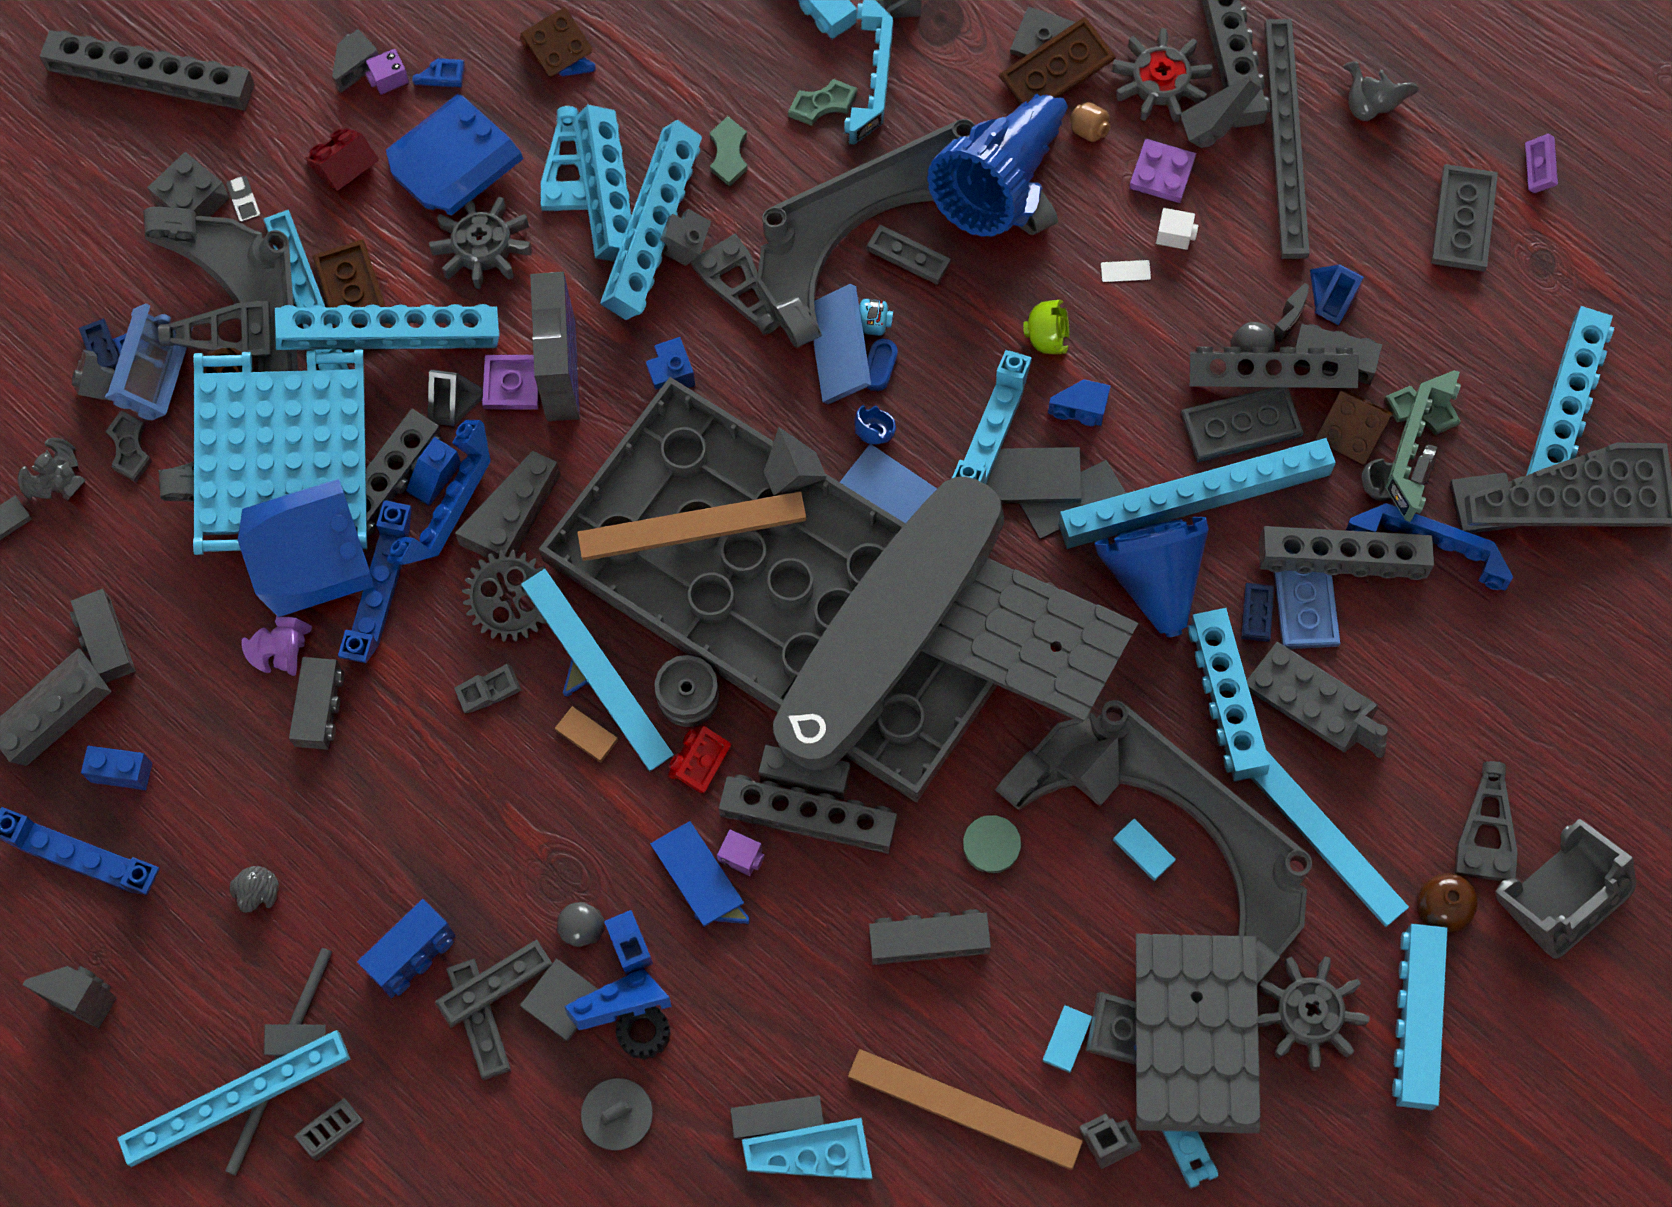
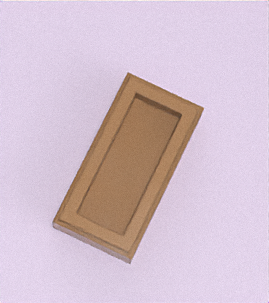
M573 706L555 727L556 732L600 763H602L618 742L616 736Z

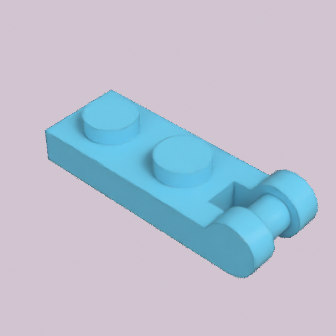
M1162 1131L1190 1189L1198 1186L1199 1181L1218 1177L1217 1169L1210 1159L1198 1132ZM1199 1159L1202 1167L1193 1170L1189 1163Z

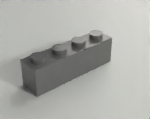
M976 909L963 911L962 915L951 916L949 912L933 914V918L921 919L920 915H910L904 917L903 921L893 922L891 918H879L874 920L875 923L869 924L872 965L990 954L991 945L987 913H980V910Z

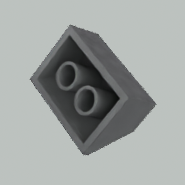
M66 966L26 979L23 983V986L49 1004L98 1029L117 999L115 995L109 992L111 989L110 985L104 983L102 979L95 976L96 974L79 966L77 971Z

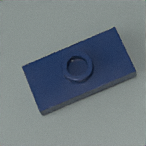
M103 318L80 327L79 331L86 350L95 352L97 363L100 366L112 368L115 371L119 354L106 320Z
M1253 583L1245 584L1241 639L1270 641L1274 586Z

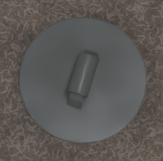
M620 1078L606 1080L595 1086L586 1096L581 1109V1122L586 1135L594 1144L607 1150H623L637 1144L648 1132L653 1116L652 1104L644 1089L633 1081Z

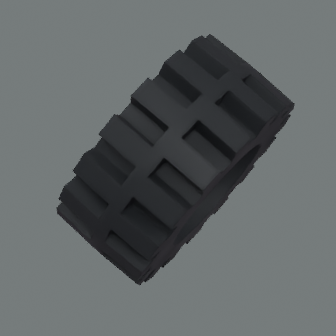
M658 1007L645 1008V1014L634 1016L633 1012L619 1016L620 1019L616 1023L617 1040L621 1048L631 1057L646 1060V1058H654L656 1054H661L664 1051L665 1045H668L670 1027L665 1014ZM641 1019L651 1021L656 1028L654 1037L646 1043H638L631 1037L633 1024Z

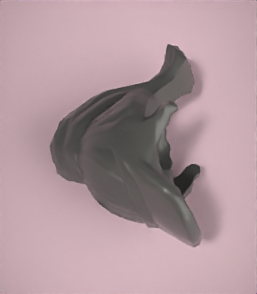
M1348 62L1343 65V68L1349 71L1353 78L1348 96L1349 108L1352 114L1359 120L1368 121L1378 113L1392 111L1419 90V87L1412 82L1393 83L1388 79L1383 70H1380L1378 73L1381 77L1379 81L1368 76L1363 78L1358 62Z

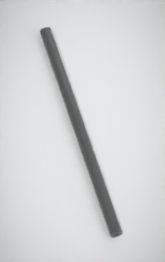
M321 948L288 1025L302 1024L332 955V951ZM275 1055L273 1061L285 1055ZM269 1100L252 1108L225 1172L237 1175Z

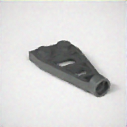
M736 233L701 253L691 261V266L704 284L759 328L763 335L770 334L779 327L780 324L775 313L757 285L758 273L751 254ZM736 266H740L746 277L745 282L735 288H731L721 281V275ZM753 289L759 298V302L748 308L738 297Z
M269 301L240 302L170 324H160L158 328L160 345H176L209 352L230 347L236 348L241 352H251L252 358L272 357ZM232 319L241 320V341L233 343L221 340L219 337V326L221 323ZM211 324V340H193L192 327Z
M1487 761L1482 765V777L1457 844L1454 872L1456 875L1496 881L1516 878L1518 851L1505 783L1506 764ZM1488 778L1497 779V781L1492 782ZM1484 797L1498 799L1499 818L1481 815L1480 811ZM1490 825L1498 829L1501 840L1499 849L1479 847L1475 844L1474 839L1479 826Z

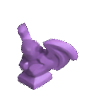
M276 616L275 623L277 627L271 633L268 629L261 628L250 640L247 638L242 639L243 653L252 666L260 671L270 673L269 658L274 656L273 663L275 668L296 676L299 648L304 647V634L311 632L312 626L297 618Z

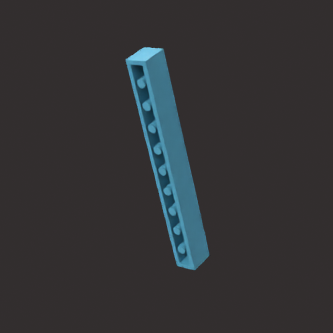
M1324 438L1061 511L1058 524L1068 549L1115 536L1124 531L1169 521L1331 475L1336 462L1328 441Z

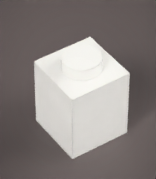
M1163 208L1156 244L1188 250L1190 240L1195 241L1198 225L1193 224L1195 214Z

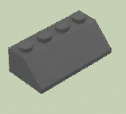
M81 649L75 650L0 716V750L9 762L28 766L111 693V690Z

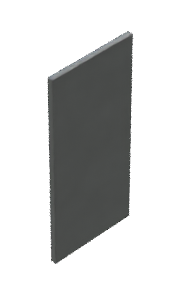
M1104 460L1081 472V502L1019 504L1039 539H1042L1060 530L1058 522L1061 511L1126 494L1107 460Z

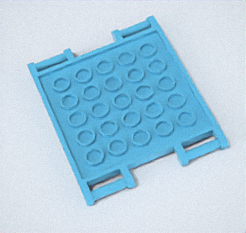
M354 349V352L316 353L315 350H307V371L252 372L251 352H242V355L203 356V353H194V555H203L204 552L241 551L238 539L204 540V535L238 534L243 508L337 479L341 483L355 528L358 530L357 534L362 549H367L363 349ZM355 363V369L317 370L316 364ZM242 366V372L204 373V367Z

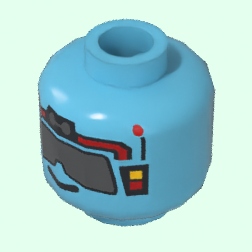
M863 299L860 302L859 309L863 334L881 336L885 333L886 327L891 328L893 311H888V305L885 301Z

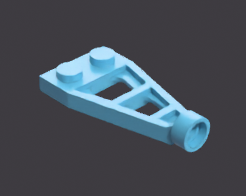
M571 106L560 107L557 110V125L541 180L542 211L588 209L574 119L578 115V110ZM575 141L577 154L559 155L561 142ZM561 165H576L580 174L579 181L557 182L558 168Z

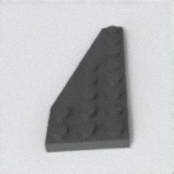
M1614 443L1577 458L1538 470L1524 477L1513 479L1510 482L1471 494L1464 498L1467 525L1672 527V476L1667 443Z

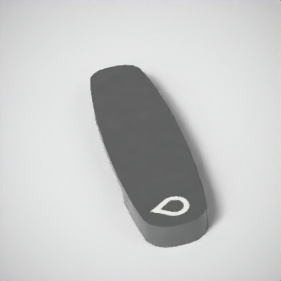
M966 476L954 477L945 481L901 528L849 595L806 660L773 721V733L782 752L790 760L811 770H825L832 767L858 742L884 710V698L930 639L960 591L969 587L975 581L1004 526V512L997 493L988 485Z

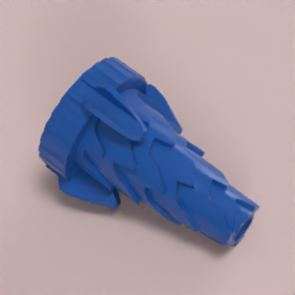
M1036 94L1028 103H1022L1006 118L1001 117L981 122L971 128L969 137L962 136L952 140L933 159L928 169V188L941 213L961 230H966L970 234H977L982 237L1001 234L1004 231H1008L1013 225L1024 226L1028 222L1029 217L1035 213L1042 190L1040 183L1028 182L1034 176L1033 173L1042 162V158L1050 150L1048 145L1059 133L1058 128L1062 125L1061 119L1068 108L1065 100L1049 95L1039 96Z

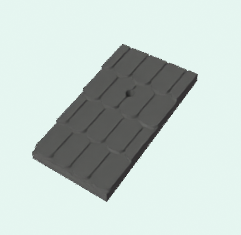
M987 558L975 581L969 587L960 591L951 608L921 651L1079 722H1084L1138 623L1099 604L1095 605L1072 593L1059 590L1019 570H1013ZM1050 647L1055 648L1056 652H1053Z
M1136 934V1130L1259 1134L1260 1097L1256 936Z

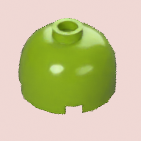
M1049 300L1039 303L1030 312L1028 321L1024 322V335L1026 338H1030L1031 344L1039 352L1044 354H1066L1068 346H1063V338H1069L1066 308H1060V305L1064 303L1063 300Z

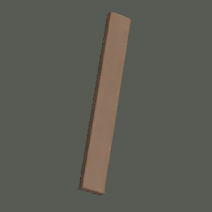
M801 492L578 531L582 560L587 561L806 521L802 494Z
M859 1049L848 1075V1078L1069 1170H1072L1083 1142L1078 1138Z

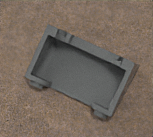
M1578 819L1573 825L1564 828L1560 835L1561 850L1523 883L1516 878L1504 880L1495 891L1498 902L1533 940L1554 959L1560 958L1622 905L1636 888L1633 857L1581 819Z

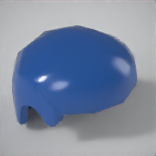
M864 405L860 406L856 412L854 420L855 432L863 442L876 445L886 443L893 438L896 431L895 419L888 412L880 410L878 406L866 410Z

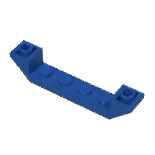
M465 420L457 428L456 437L452 443L467 454V458L461 462L459 472L454 481L448 485L446 495L441 504L434 510L430 524L421 533L420 542L411 537H399L390 548V554L386 559L387 562L405 565L440 554L491 462L485 427L482 421Z
M383 500L376 524L380 535L369 569L374 587L363 590L352 630L345 629L338 653L339 658L367 663L379 646L402 568V564H391L386 559L390 554L392 544L399 537H409L410 505Z
M1387 503L1350 518L1345 530L1376 532L1378 525L1382 524L1386 529L1393 532L1401 531L1407 534L1432 535V543L1437 544L1443 550L1460 552L1470 560L1485 561L1478 581L1485 583L1486 587L1505 591L1513 578L1495 542L1418 514L1413 516L1411 522L1406 521L1396 506Z
M4 807L0 809V840L26 853L124 891L148 895L160 870L159 867L134 857L131 860L36 824L27 816Z

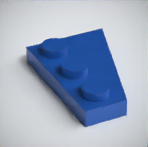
M642 968L584 997H580L564 1007L570 1020L579 1030L614 1022L618 1015L633 1012L634 1016L645 1014V1008L660 1005L661 1009L672 1007L670 997Z

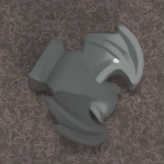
M49 438L44 444L54 451V458L48 450L39 455L34 465L31 466L33 470L40 473L36 476L31 475L27 467L23 466L18 472V486L23 495L29 500H32V496L51 499V493L57 492L61 493L62 497L68 501L86 479L82 476H76L73 468L79 467L73 450L75 451L76 448L64 439Z

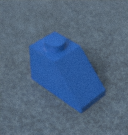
M434 437L418 458L406 492L427 506H430L459 468L461 461L458 452Z

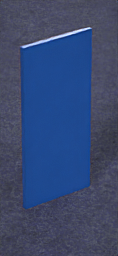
M691 821L650 843L703 927L744 904Z

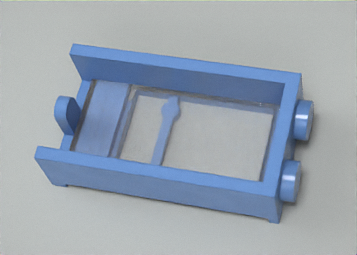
M145 303L132 310V319L109 391L106 393L105 398L114 401V405L119 408L138 412V416L143 419L154 420L167 413L187 347L160 345L158 336L159 325L170 324L171 317L165 314L156 317L149 315L150 305Z

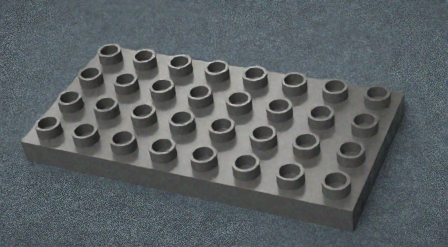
M669 377L541 545L539 551L545 563L687 655L703 659L712 667L715 673L778 713L792 684L831 621L875 560L906 523L826 474V479L786 493L801 492L806 521L583 561L578 531L773 497L764 475V469L774 441ZM920 651L903 676L884 698V710L844 756L917 803L998 685Z

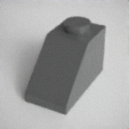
M359 29L343 37L341 42L337 44L332 77L340 93L366 75L365 72L369 71L366 60L379 55L378 50Z

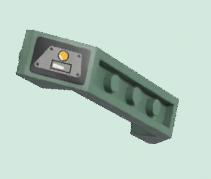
M1454 370L1421 383L1413 398L1385 487L1406 521L1411 522L1416 512L1420 514L1426 498L1422 497L1425 486L1408 480L1412 467L1407 466L1409 459H1414L1419 444L1414 443L1416 436L1421 437L1426 422L1421 420L1423 414H1428L1431 404L1446 408L1450 399H1456L1461 384L1457 383L1460 373Z

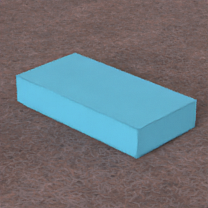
M1135 819L1113 838V841L1153 881L1162 875L1176 860Z
M1064 1005L1042 1062L1070 1073L1092 1016Z

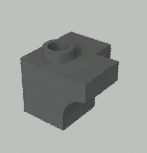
M690 209L683 213L682 218L674 214L670 215L660 239L666 244L663 254L685 266L700 255L711 221Z
M83 350L81 360H78L77 369L73 372L72 386L78 395L109 400L105 398V395L109 391L115 371L112 368L100 366L97 363V356L94 351Z
M1105 1113L1079 1126V1131L1100 1169L1141 1150V1144L1127 1119L1115 1123L1114 1119H1109Z

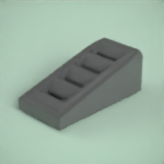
M344 1098L295 1135V1138L315 1161H318L364 1121ZM341 1110L351 1120L347 1125L338 1115ZM332 1118L341 1127L338 1132L328 1122ZM322 1126L331 1135L327 1140L319 1131ZM313 1134L321 1143L318 1147L309 1139Z

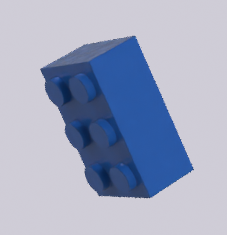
M422 899L357 962L392 999L395 995L399 996L404 993L411 984L409 981L417 973L419 975L423 974L431 966V960L439 952L441 954L446 952L454 942L452 939L456 935L448 923Z

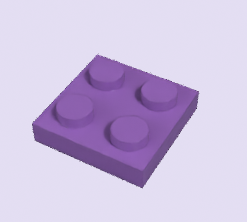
M1145 139L1129 188L1180 203L1196 153Z
M485 355L482 402L484 409H539V391L534 377L533 355Z

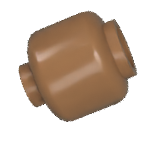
M1090 102L1078 105L1070 117L1073 132L1091 142L1097 141L1101 137L1104 138L1111 127L1108 112Z

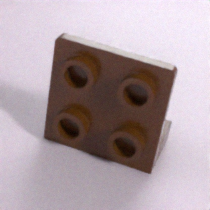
M566 6L521 32L519 39L524 49L530 47L548 77L556 75L593 51Z
M1342 389L1316 440L1326 438L1330 448L1361 464H1365L1394 413L1346 389Z

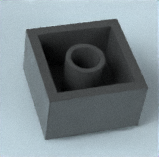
M186 152L147 187L154 202L159 207L191 209L196 213V216L210 217L230 198L223 182Z

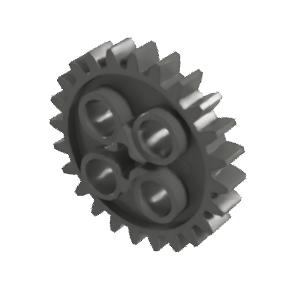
M500 550L498 559L490 553L488 554L489 563L487 564L484 560L480 559L478 562L481 569L479 570L474 567L470 569L475 577L465 578V581L471 585V588L462 590L463 593L470 595V598L464 600L463 604L471 605L472 607L466 615L475 614L476 619L472 625L474 626L481 622L483 624L481 633L488 629L492 630V639L497 633H501L502 641H506L508 634H511L514 641H517L519 632L525 638H528L529 628L535 632L539 630L536 624L537 621L546 623L536 606L532 610H525L521 607L520 598L527 595L521 584H513L508 578L509 572L517 569L523 573V582L545 569V566L537 569L534 567L536 558L527 562L526 552L520 558H516L515 550L511 551L509 557H506L505 552ZM498 572L502 573L508 591H515L516 593L513 597V602L521 615L519 619L515 617L510 601L502 599L505 590L497 577ZM485 581H493L497 585L498 590L495 595L488 596L483 592L482 586ZM500 606L505 607L509 611V619L503 622L498 621L494 616L495 608Z

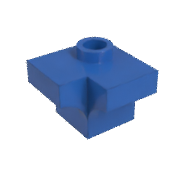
M678 337L654 345L657 358L646 361L654 388H662L669 377L687 388L695 386L694 372L681 338Z

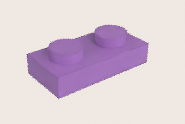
M1546 134L1525 142L1528 189L1533 193H1537L1558 185L1554 137Z

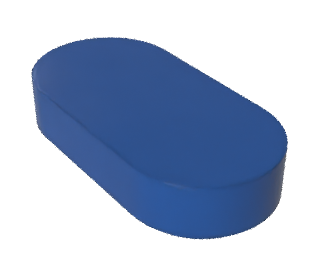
M880 339L871 346L867 358L871 385L866 387L871 391H881L889 384L898 354L897 347L891 340Z

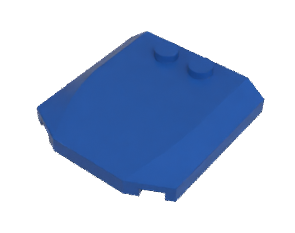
M462 95L454 96L386 149L390 170L394 179L426 209H442L449 215L456 213L524 159L513 141Z
M339 479L242 509L238 543L255 594L278 617L374 587Z

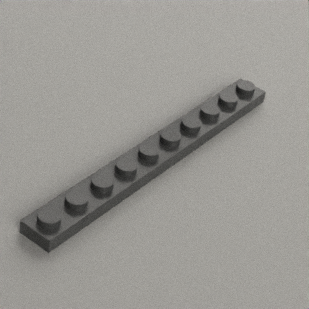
M1266 19L1264 27L1281 259L1308 258L1310 253L1292 19Z

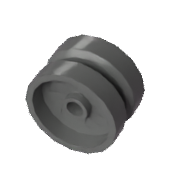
M691 655L677 656L667 661L658 671L654 683L658 706L665 718L673 724L683 727L698 726L711 718L717 710L720 697L716 674L707 662Z

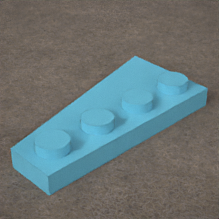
M861 1118L742 1140L748 1172L872 1180Z

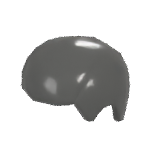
M1260 322L1243 324L1233 334L1230 342L1231 347H1241V352H1252V347H1269L1268 352H1273L1276 346L1275 334L1270 327Z
M1384 458L1371 461L1365 465L1361 475L1363 490L1378 501L1392 499L1385 487L1393 463L1385 462Z
M585 902L572 903L567 905L557 918V932L561 939L571 946L581 947L587 944H595L604 932V918L599 909Z

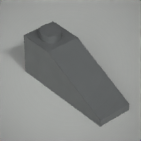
M1247 76L1180 113L1189 141L1200 148L1213 145L1216 140L1228 132L1262 89L1261 84Z

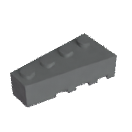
M532 451L455 532L459 545L488 558V554L492 553L498 559L500 550L505 552L506 557L510 556L512 550H515L517 554L561 475L558 463Z

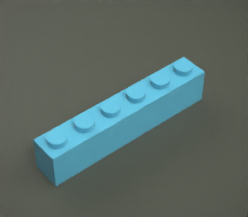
M1411 924L1406 932H1402L1400 947L1401 950H1405V959L1400 962L1399 978L1403 979V990L1398 992L1397 1007L1402 1008L1401 1020L1398 1019L1396 1023V1037L1400 1038V1049H1396L1394 1055V1067H1399L1398 1079H1394L1392 1095L1397 1097V1106L1434 1110L1439 1105L1447 928Z

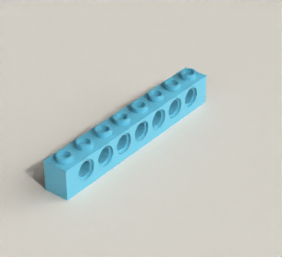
M679 120L672 122L662 129L600 302L602 306L625 320L635 315H640L646 307L647 302L645 299L648 291L654 284L653 276L662 261L661 253L666 245L660 240L668 217L672 214L678 216L676 210L685 196L684 188L693 173V162L700 153L699 145L702 136Z
M429 304L420 307H407L406 305H395L393 307H379L378 305H368L365 307H352L349 305L323 307L321 305H313L309 308H296L292 305H285L281 308H275L276 350L497 348L499 339L497 307H490L486 304H479L475 307H462L458 304L447 307H435ZM331 323L337 325L338 327L331 329L326 327L325 325ZM360 323L363 324L365 327L356 328L353 325ZM389 323L393 327L384 328L383 326H381V324ZM417 323L420 325V327L413 328L409 326V324ZM445 323L448 327L441 328L436 324ZM464 323H472L475 327H466ZM307 324L310 327L302 329L299 328L297 325Z
M1580 306L1575 315L1526 475L1576 457L1579 446L1574 445L1576 437L1580 438L1585 428L1586 422L1581 420L1584 413L1588 414L1593 401L1589 394L1591 389L1595 390L1600 378V374H1597L1596 370L1598 366L1603 365L1607 351L1603 350L1605 342L1609 343L1614 331V327L1610 326L1613 316ZM1584 338L1592 340L1594 344L1586 342ZM1577 362H1582L1587 367H1581ZM1570 385L1578 387L1580 391L1573 390ZM1562 409L1570 410L1573 415L1566 414ZM1555 433L1563 434L1566 439L1557 437ZM1548 457L1556 458L1558 463L1551 462Z

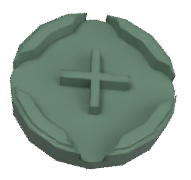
M997 815L983 816L974 820L967 828L963 838V852L968 862L975 869L982 872L1000 873L1009 869L1017 861L1021 850V839L1016 827L1009 820Z

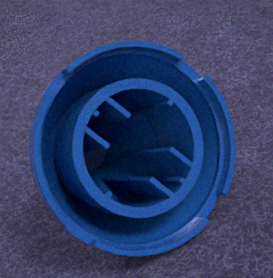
M1193 517V525L1188 526L1187 522L1177 519L1124 531L1117 534L1118 537L1114 538L1115 542L1109 544L1108 537L1095 542L1099 558L1157 631L1165 633L1166 637L1183 634L1182 629L1188 625L1209 530L1206 517Z

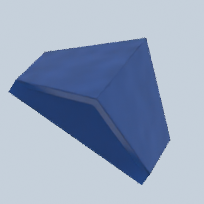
M1342 265L1310 269L1315 313L1339 325L1356 298L1364 277Z

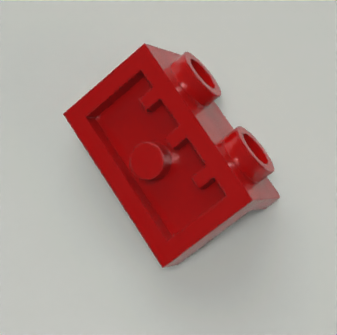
M700 726L690 729L686 733L682 741L685 745L680 754L677 753L670 761L669 768L671 770L667 776L671 779H679L699 793H705L731 743L707 727Z

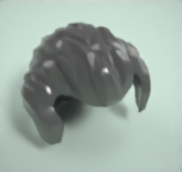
M250 866L242 870L231 881L229 888L232 897L237 899V906L240 911L251 913L261 903L266 904L265 908H271L275 904L279 883L275 874L267 870V868Z

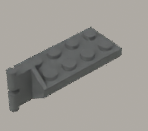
M1275 643L1247 679L1248 688L1252 694L1345 753L1358 742L1374 752L1376 757L1381 758L1385 755L1388 729L1385 725H1380L1372 720L1378 705L1281 643Z

